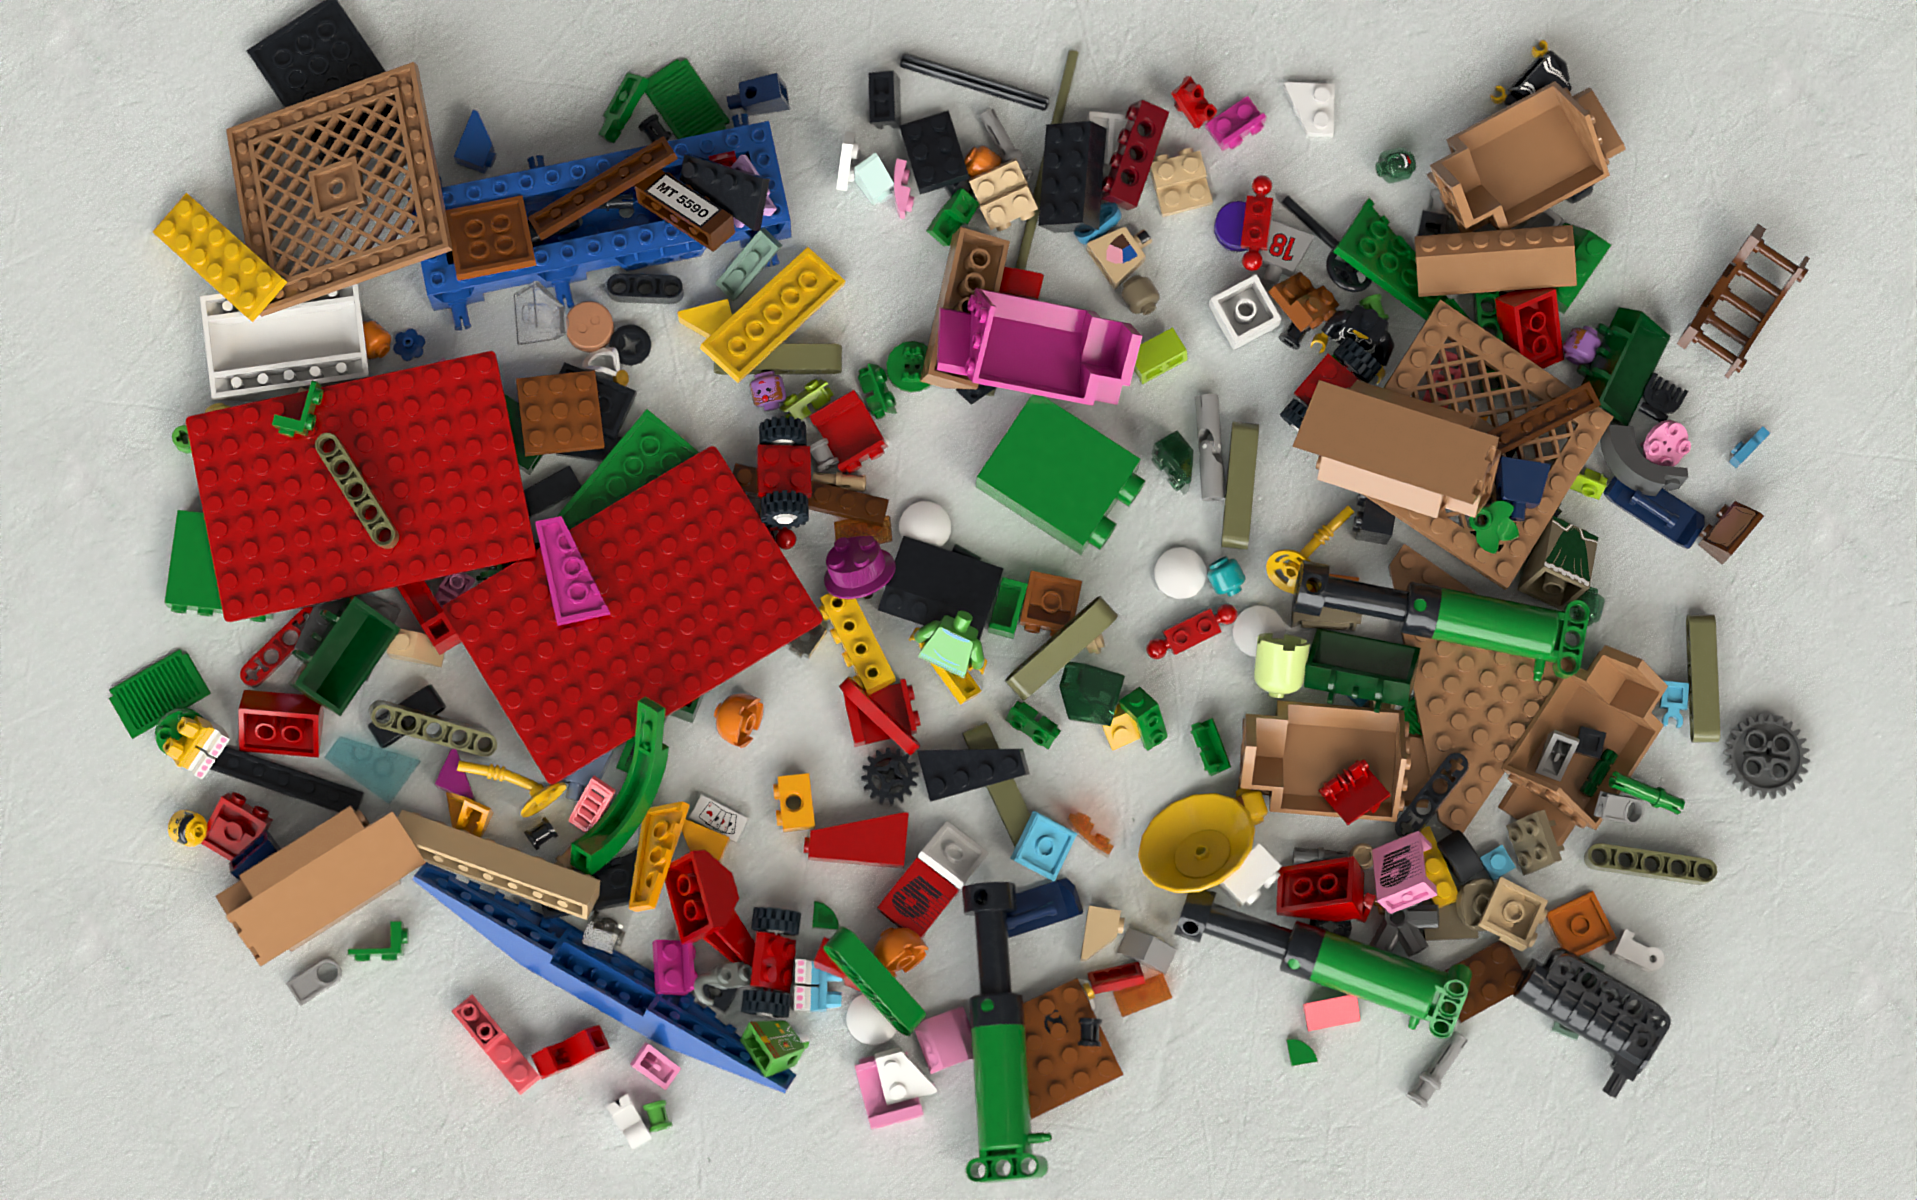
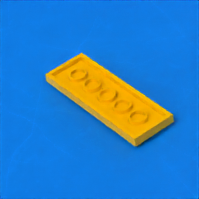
M185 193L153 230V233L252 322L287 283L286 280L188 193Z
M807 247L701 344L700 349L739 383L845 285L846 281Z

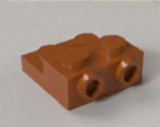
M1301 271L1274 285L1268 291L1301 332L1309 327L1314 330L1324 321L1327 322L1340 305L1335 300L1334 295L1324 285L1315 289L1310 279Z
M1030 571L1020 625L1025 626L1024 631L1038 634L1041 629L1051 631L1050 636L1058 632L1076 616L1082 581Z

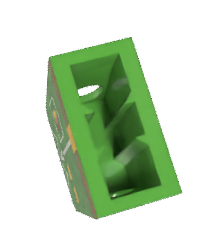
M785 1020L750 1021L740 1039L764 1077H769L797 1065L804 1050L809 1046L808 1036L805 1033L796 1034Z

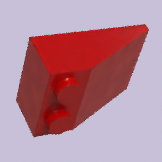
M1555 288L1514 290L1495 298L1498 324L1508 346L1542 369L1564 360Z
M1354 856L1284 866L1279 869L1278 873L1280 876L1277 883L1276 914L1278 916L1335 922L1363 918L1365 872Z

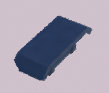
M1614 475L1604 490V495L1610 502L1680 547L1691 548L1704 528L1705 516L1663 488L1656 496L1645 495L1638 489L1634 491L1627 487Z
M1063 878L1016 893L1017 911L1007 914L1008 939L1083 914L1076 886L1069 879Z

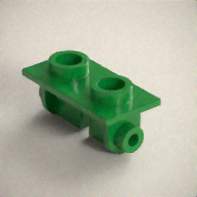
M867 364L868 367L858 371V380L864 394L871 391L874 393V395L866 398L872 416H875L876 420L884 418L886 416L885 413L896 414V399L886 385L887 375L879 365Z
M1017 701L1010 709L1005 720L1014 729L1022 731L1032 738L1037 745L1049 750L1053 741L1061 732L1057 728L1059 725L1044 715L1039 721H1036L1034 718L1039 712L1026 704V702L1023 701L1021 703Z
M1211 718L1202 723L1192 724L1190 733L1194 737L1197 748H1201L1200 756L1205 767L1204 771H1208L1209 775L1214 776L1231 768L1214 719Z

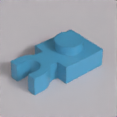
M1762 426L1746 444L1741 441L1731 451L1734 456L1729 463L1737 469L1769 436L1770 432Z

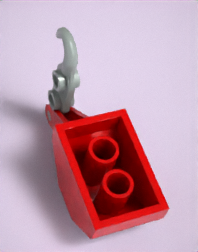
M705 849L693 850L670 863L665 878V885L681 944L695 943L703 938L732 962L720 964L708 973L699 975L695 980L694 991L697 998L704 1004L712 1005L714 1001L708 999L703 993L702 987L704 984H710L720 989L750 985L755 942L735 911L739 895L733 873Z

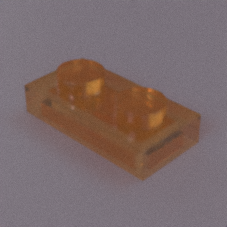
M1163 973L1146 979L1145 984L1113 992L1122 1018L1172 999Z

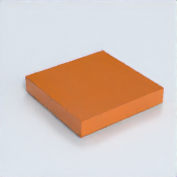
M1594 891L1588 892L1547 913L1546 918L1560 947L1567 949L1577 956H1582L1617 939Z

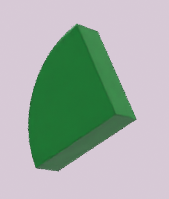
M814 901L812 928L838 930L839 923L833 910L822 902Z
M1295 1039L1286 1040L1291 1067L1318 1062L1316 1054L1306 1043Z

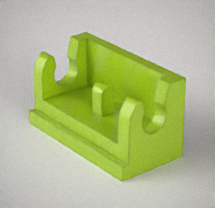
M1173 327L1140 344L1134 371L1142 385L1188 360L1187 349Z

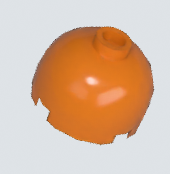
M739 693L733 694L726 698L723 703H719L714 712L719 735L739 748L746 747L753 739L749 736L752 730L758 731L764 710L763 703L759 702L761 699L750 694Z
M891 927L880 934V939L874 948V955L894 977H897L895 972L903 969L906 973L917 966L926 957L927 954L924 950H928V947L915 931L909 928L894 929Z

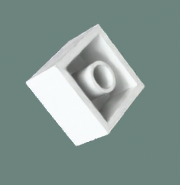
M1257 275L1210 298L1208 305L1233 350L1279 327L1282 320Z
M1259 843L1251 850L1241 868L1224 882L1218 884V887L1239 909L1244 904L1249 908L1262 894L1259 890L1263 886L1268 889L1280 876L1278 871L1281 865Z

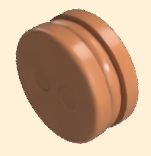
M584 301L575 305L568 312L565 319V331L568 340L576 349L591 353L606 347L610 343L611 336L614 333V323L610 312L605 306L594 301Z

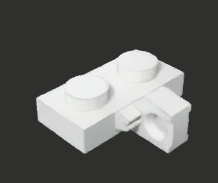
M845 131L836 188L838 190L847 191L848 182H854V167L856 166H853V160L860 158L861 147L860 143H854L856 133Z

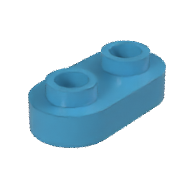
M1111 202L1101 204L1099 230L1074 232L1078 241L1081 244H1087L1100 238L1117 225L1122 217L1119 207L1116 203Z

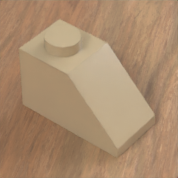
M400 629L387 648L389 658L442 668L445 653L439 655L426 634Z
M1095 906L1088 907L1080 961L1086 962L1116 940L1117 933H1123L1125 918L1120 917V910Z

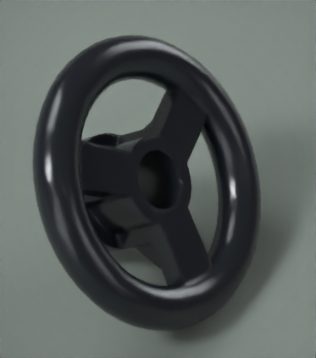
M1334 249L1331 250L1326 259V269L1329 277L1338 287L1348 292H1361L1371 285L1372 280L1368 277L1360 283L1357 276L1358 270L1347 262L1335 259L1338 255L1333 252Z

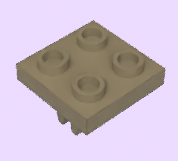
M1545 810L1535 812L1506 825L1509 839L1514 847L1523 876L1562 861L1560 852L1565 849L1563 845L1557 846L1551 829L1556 823L1555 820L1548 821Z

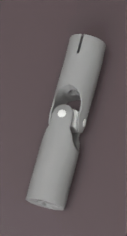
M1202 394L1195 396L1198 448L1200 452L1202 501H1220L1225 499V487L1221 457L1219 399L1217 394ZM1210 433H1212L1214 441L1206 440Z

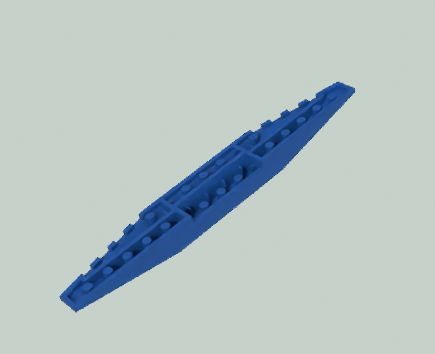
M427 862L414 875L412 879L414 882L518 964L657 1044L782 1093H786L794 1081L796 1074L790 1069L764 1077L741 1043V1036L735 1033L737 1028L730 1023L726 1026L715 1017L717 1013L708 1006L706 1008L701 1007L694 1001L696 997L691 993L686 995L656 994L653 971L559 917L544 919L543 914L530 909L532 905L522 901L519 904L504 899L505 894L496 891L494 895L480 889L481 884L469 880V883L456 879V874Z

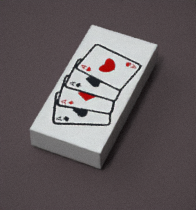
M703 795L700 796L689 817L690 820L708 829L730 837V840L737 843L749 820Z

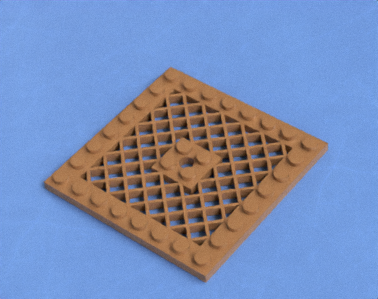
M415 62L226 129L245 245L287 281L286 285L260 313L261 317L453 250L419 68ZM387 104L393 106L387 117L380 115ZM375 106L373 110L368 109L369 107ZM363 112L369 114V117L364 125L361 126L357 122ZM398 116L400 124L394 122ZM378 119L383 124L378 132L375 133L371 129ZM339 121L346 123L340 134L333 132ZM392 126L397 131L390 141L385 136ZM353 128H356L360 131L352 142L347 138ZM316 129H318L322 133L316 143H314L310 139ZM367 135L373 137V140L366 149L361 145ZM331 136L336 140L330 150L324 148V145ZM294 137L299 141L294 149L290 151L286 148ZM402 138H403V142H404V147H402V146L399 145V143L401 142ZM381 142L387 144V147L382 155L379 156L375 152ZM345 143L350 147L344 157H341L337 154ZM306 145H309L313 148L305 159L300 155ZM269 146H271L275 150L268 160L263 156ZM395 150L402 152L395 163L389 161ZM357 151L364 153L361 159L355 156ZM322 152L326 156L319 166L314 161L319 153ZM285 153L289 157L281 167L277 165V162L282 154ZM371 158L377 160V163L370 172L365 168ZM334 159H336V160L339 161V162H336V163H333V164H332V162H333ZM298 160L303 164L298 172L294 174L290 171ZM260 161L265 164L263 169H261ZM406 162L408 164L409 171L403 168ZM387 165L392 169L387 177L383 179L379 175ZM272 170H278L279 173L274 181H268L267 178ZM401 172L406 176L400 186H397L393 183ZM307 173L309 175V181L304 179ZM362 173L368 176L365 182L363 180ZM289 176L293 180L285 190L281 188V185L286 177ZM378 181L382 183V185L380 186L376 195H374L369 191L373 187L374 183ZM302 183L307 187L302 195L298 197L295 195V192ZM264 184L267 185V186H269V189L267 190L266 193H265ZM343 184L341 192L333 194L335 186ZM410 185L412 186L413 194L407 191ZM391 188L396 192L390 202H387L383 199ZM276 193H282L283 196L278 204H272L271 201ZM405 195L410 200L404 210L397 206ZM311 196L313 198V204L308 202ZM367 197H369L370 199H372V201H371V203L369 204V206H368V202H367ZM293 199L297 203L289 213L285 211V208L290 200ZM382 204L386 208L380 218L374 216V213L379 205ZM307 206L311 210L304 220L298 218L304 207ZM368 206L367 209H366V211H364L363 209H361V208H363V207ZM268 207L271 208V209H273V212L271 213L270 216H269ZM415 207H416L417 217L414 216V215H412V212H413V210L415 209ZM395 211L400 216L393 226L387 222ZM357 212L362 217L355 227L350 222ZM282 214L287 219L282 227L278 228L275 224ZM345 214L342 219H340V218L337 217V216H340V215ZM315 219L321 222L318 228L312 225ZM410 219L414 221V224L409 232L406 233L402 231V228L407 220ZM373 220L376 222V225L371 233L364 232L369 221ZM332 221L339 223L332 235L326 232ZM297 222L301 226L293 236L289 234V231L294 223ZM384 227L390 229V232L383 242L378 237ZM346 228L353 232L345 243L340 238ZM310 229L315 233L309 243H306L302 240ZM272 230L275 231V232H277V235L275 236L274 239H273ZM398 235L403 236L402 238L396 240ZM324 236L329 240L321 251L316 247ZM363 236L367 239L359 250L354 245L359 237ZM286 237L291 242L286 250L282 251L279 247ZM374 243L380 245V246H377V247L372 248V246L374 245ZM339 244L343 248L336 258L330 256L335 246ZM301 245L305 249L299 259L293 257V254L298 246ZM351 251L356 253L354 255L348 256ZM314 252L319 256L311 267L306 263ZM276 253L281 255V258L278 262ZM327 260L331 261V263L324 265ZM289 261L296 263L289 275L283 273ZM303 268L308 270L306 272L301 273Z
M1442 300L1437 302L1383 387L1406 396L1412 395L1416 399H1419V391L1429 390L1432 404L1438 406L1451 405V409L1459 412L1457 403L1468 401L1470 410L1465 407L1461 413L1476 417L1474 429L1484 433L1499 427L1497 414L1507 413L1509 421L1516 418L1514 411L1525 409V413H1527L1533 407H1539L1573 390ZM1446 339H1448V340H1450V341L1452 342V343H1446V344H1444V342L1446 341ZM1455 347L1458 360L1447 362L1445 349ZM1463 350L1474 357L1465 359ZM1437 353H1439L1441 363L1430 365ZM1477 362L1480 375L1469 377L1466 364ZM1460 365L1462 378L1452 380L1449 367ZM1485 365L1496 372L1487 373ZM1442 369L1445 381L1434 383L1431 370ZM1425 374L1427 385L1417 386ZM1499 377L1502 389L1491 391L1488 378ZM1507 379L1517 387L1508 388ZM1481 380L1484 393L1473 394L1471 382ZM1464 383L1467 396L1456 398L1453 385ZM1447 387L1449 399L1438 401L1435 388ZM1521 391L1523 404L1513 406L1510 393ZM1528 394L1539 401L1530 403ZM1503 395L1506 407L1495 409L1492 396ZM1486 398L1488 411L1478 413L1475 400ZM1597 407L1565 423L1566 434L1556 435L1555 429L1548 432L1549 437L1540 439L1537 437L1516 448L1518 459L1525 460L1523 447L1533 445L1536 458L1529 459L1528 461L1544 463L1545 461L1554 460L1550 467L1540 504L1533 509L1526 508L1524 521H1513L1518 527L1519 537L1510 541H1499V546L1501 547L1496 554L1489 553L1479 546L1476 536L1470 533L1475 532L1472 527L1468 528L1465 514L1459 512L1446 513L1444 509L1438 518H1434L1376 498L1366 497L1506 590L1609 426L1613 416ZM1490 416L1492 425L1480 417ZM1567 439L1560 450L1557 440ZM1551 442L1554 455L1543 457L1540 444ZM1495 484L1491 494L1492 504L1496 502ZM1481 515L1478 519V522L1481 525L1485 524L1483 515ZM1458 516L1460 525L1449 518Z

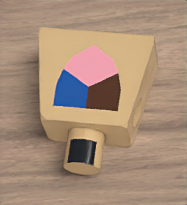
M1122 227L1087 243L1086 251L1115 290L1145 262L1146 256L1142 249L1152 243V239L1145 229L1132 236L1126 227Z

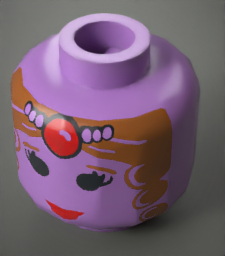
M1589 326L1573 328L1562 347L1565 353L1564 357L1577 366L1579 364H1590L1596 355L1597 348L1601 346V341L1597 337V331Z
M774 371L755 375V379L750 383L754 405L764 407V411L779 409V403L786 400V391L782 377L775 375Z

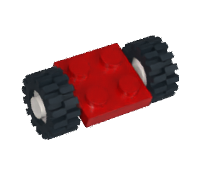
M1346 337L1333 352V355L1343 365L1330 354H1327L1295 390L1294 395L1309 406L1319 380L1346 389L1347 387L1351 388L1359 380L1357 377L1369 383L1381 370V364L1369 352L1364 350L1362 346H1359L1351 338ZM1293 398L1279 415L1298 432L1308 408Z
M775 416L772 417V420L767 418L759 425V445H757L758 497H762L761 521L766 526L770 525V528H775L776 526L778 529H783V527L792 529V526L798 528L800 524L805 525L809 521L807 498H811L812 494L810 446H807L805 422L799 418L794 420L792 416H789V418H785V416L777 418Z
M772 907L753 908L751 930L758 932L756 933L750 985L762 988V990H743L741 1012L764 1017H789L791 995L782 993H790L793 980V962L796 955V940L782 937L780 934L799 935L800 912Z

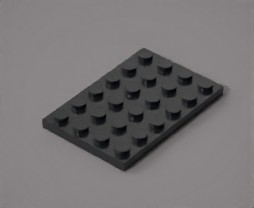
M324 0L246 50L284 108L386 72L338 0ZM387 104L380 115L387 117L393 106ZM375 106L369 107L368 109L373 110ZM363 112L357 124L363 126L369 114ZM399 116L394 121L398 124H400ZM377 119L371 131L377 133L383 122ZM339 121L333 132L340 134L346 123ZM391 126L385 138L391 141L397 129ZM353 128L347 139L353 142L360 130ZM316 129L310 141L316 143L322 131ZM367 135L361 146L367 149L373 137ZM330 136L324 148L330 150L336 139ZM381 142V144H380V146L378 147V149H379L380 147H382L383 145H385V143ZM344 143L337 155L344 157L350 146ZM357 151L355 156L361 159L364 153ZM322 152L319 153L318 158L321 162L325 158L326 154ZM334 159L333 162H332V164H333V163H336V162H339V161L336 160V159Z

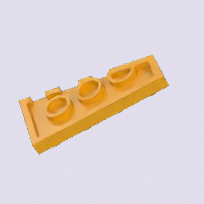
M680 801L650 807L641 823L629 909L638 912L656 908L690 804Z

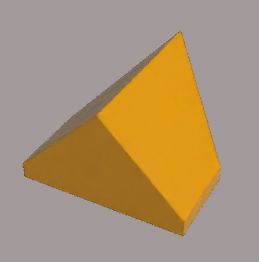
M446 792L452 828L466 830L472 835L482 838L494 814L491 808L467 797Z

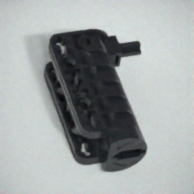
M1564 948L1553 949L1543 964L1531 958L1513 992V997L1610 1053L1609 1055L1613 1059L1610 1067L1614 1071L1602 1091L1615 1099L1627 1079L1634 1081L1637 1074H1640L1646 1067L1671 1025L1669 1014L1657 1002ZM1569 962L1570 966L1572 967L1571 972L1568 971L1569 968L1563 964L1559 965V963ZM1583 967V969H1581L1576 976V972L1578 971V969ZM1591 973L1588 980L1581 981L1584 974ZM1596 978V982L1594 983V985L1589 987V985H1591ZM1602 982L1604 983L1603 986L1607 989L1616 990V993L1618 994L1617 999L1614 998L1615 995L1609 991H1602V988L1600 987ZM1629 994V996L1624 1000L1622 1004V999L1625 997V995ZM1637 1000L1634 1007L1627 1008L1631 1001ZM1642 1005V1010H1640L1638 1014H1635V1012H1637ZM1648 1009L1650 1010V1014L1658 1018L1649 1019L1647 1015Z

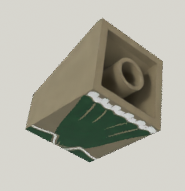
M1553 516L1531 550L1517 590L1562 611L1566 605L1576 600L1589 589L1599 537Z

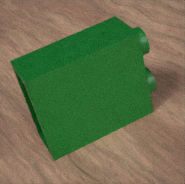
M1032 394L978 474L976 488L1079 555H1082L1089 543L1099 550L1103 548L1117 526V523L1107 517L1118 500L1130 507L1146 480L1136 474L1141 461L1139 457L1046 397Z

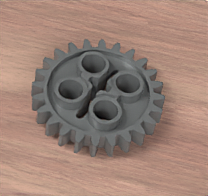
M1771 713L1767 716L1766 720H1764L1762 714H1758L1756 722L1750 716L1746 719L1747 726L1742 722L1737 724L1740 732L1734 729L1730 732L1734 739H1727L1725 743L1731 748L1723 751V754L1730 756V759L1723 762V765H1731V769L1726 774H1734L1736 776L1732 784L1741 782V792L1749 788V797H1753L1756 792H1759L1760 800H1763L1767 793H1769L1771 800L1776 798L1777 791L1783 797L1787 795L1786 788L1790 791L1795 790L1793 782L1798 784L1803 782V779L1798 774H1806L1808 772L1802 765L1810 762V759L1803 757L1810 749L1802 748L1801 746L1807 739H1798L1797 737L1801 730L1792 731V721L1783 725V716L1774 721L1773 714ZM1749 736H1756L1760 740L1759 748L1750 746ZM1776 739H1782L1786 743V751H1779L1775 747ZM1765 751H1767V755L1770 757L1784 756L1789 757L1790 760L1785 761L1782 759L1772 758L1768 762H1765V757H1747L1743 755V752H1748L1754 755H1761ZM1747 762H1753L1757 765V774H1750L1747 771ZM1774 765H1779L1783 768L1784 776L1782 778L1774 775L1772 770Z

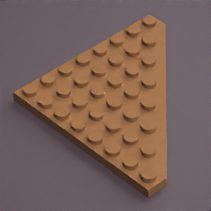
M1403 544L1388 566L1393 589L1406 591L1409 582H1417L1476 594L1406 544ZM1401 632L1403 645L1421 648L1413 692L1418 722L1420 723L1425 758L1427 759L1429 779L1450 754L1460 753L1469 762L1467 774L1436 812L1439 823L1452 832L1460 830L1464 833L1505 773L1501 767L1560 678L1554 674L1552 662H1545L1544 674L1541 681L1538 682L1533 680L1535 659ZM1562 659L1561 667L1565 671L1567 666L1572 663L1567 659ZM1453 759L1450 762L1453 766L1448 773L1444 769L1441 774L1446 775L1454 782L1456 778L1451 775L1456 769L1459 771L1463 770L1464 767L1461 765L1463 760L1455 761ZM1437 779L1433 783V790L1438 794L1444 793L1448 788L1447 781L1444 779Z

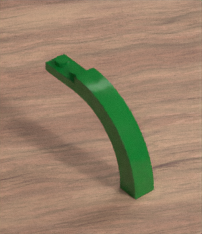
M646 696L638 700L634 754L629 772L620 792L603 817L587 833L571 843L570 864L585 874L592 875L623 848L643 821L660 787L669 752V746L663 743L665 708Z

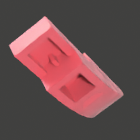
M473 994L452 1010V1013L520 1095L541 1079L540 1075Z

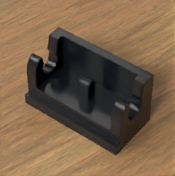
M894 71L868 73L870 124H874L878 129H883L884 125H890L894 129L900 128L901 96L899 76Z

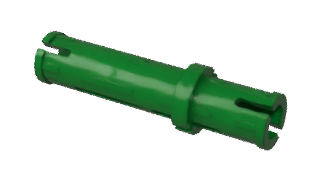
M1618 771L1612 773L1616 778L1612 776L1609 778V787L1649 802L1654 808L1661 807L1676 815H1679L1681 810L1684 809L1685 800L1666 793L1664 788H1654L1625 776Z

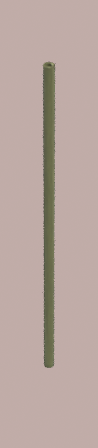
M1069 50L1051 124L1062 123L1079 55L1078 51ZM1044 153L1033 194L1037 201L1038 209L1034 211L1035 215L1027 219L1015 266L1017 269H1026L1039 217ZM996 388L988 393L987 396H994Z

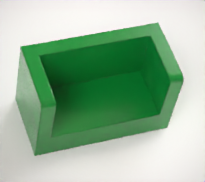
M1002 577L988 633L1014 639L1027 591V583Z

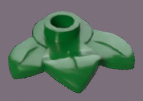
M1496 501L1489 507L1484 506L1475 518L1469 516L1470 526L1476 531L1477 543L1485 551L1496 554L1499 541H1510L1519 537L1517 525L1509 518L1514 510L1513 505L1505 501ZM1481 515L1487 516V522L1484 525L1478 522Z

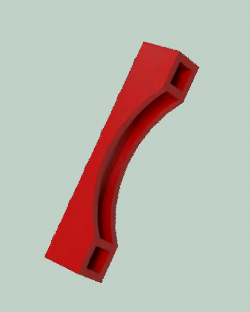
M425 581L397 587L439 655L461 643L459 635Z

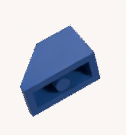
M472 110L454 154L456 164L485 174L488 167L492 168L497 154L494 153L493 144L478 111Z

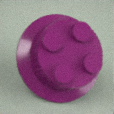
M873 536L839 538L826 556L827 571L824 576V585L831 595L838 598L856 599L863 597L864 599H870L873 597V593L884 587L893 577L896 569L894 558L889 552L881 549Z

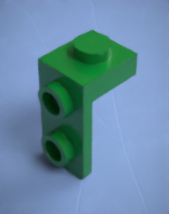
M311 381L300 421L274 415L272 425L279 429V434L294 437L295 433L308 436L309 430L312 431L315 426L316 415L313 414L316 404L320 405L322 401L323 390L321 389V384L317 381Z
M1140 686L1119 700L1120 707L1136 721L1143 747L1147 751L1159 745L1168 737L1159 704Z
M391 921V948L348 949V955L354 957V961L357 962L371 961V957L381 956V961H397V956H404V944L409 943V930L404 928L402 921Z

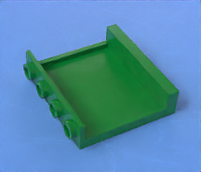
M177 510L164 603L174 613L186 614L187 610L197 611L198 615L212 617L213 613L223 614L204 513ZM268 614L250 618V620L266 622V619H273L274 615Z

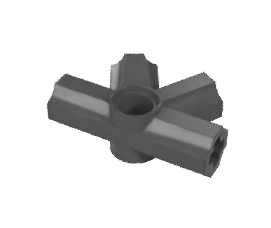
M1419 902L1404 908L1401 911H1404L1405 919L1400 924H1394L1391 920L1392 914L1386 910L1385 917L1369 945L1392 953L1399 941L1409 958L1420 953L1429 945L1419 929L1439 928V906L1419 905Z

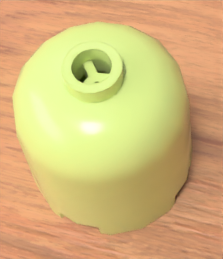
M1273 633L1258 635L1256 648L1255 682L1261 689L1268 691L1270 697L1284 698V694H1291L1299 690L1303 684L1310 643H1306L1307 640L1288 634H1284V639L1272 638Z

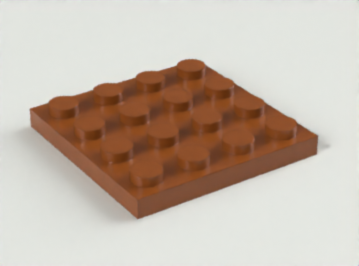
M1078 978L1023 1003L1031 1120L1124 1075L1100 1025L1099 1041L1101 1042V1047L1077 1045L1081 1032V1024L1078 1023V1018H1096ZM1047 1015L1054 1019L1061 1015L1063 1024L1055 1023L1053 1025L1048 1020L1047 1024L1050 1029V1033H1048L1044 1021Z

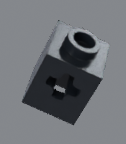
M704 984L702 987L704 995L708 999H712L710 998L711 993L709 989H715L716 986ZM738 988L720 989L722 996H715L712 999L714 1003L710 1006L726 1014L739 991Z

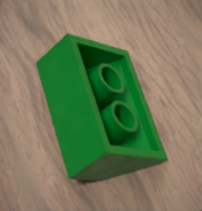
M1573 225L1577 286L1552 287L1556 289L1558 311L1562 314L1566 313L1611 247L1610 243L1592 231Z

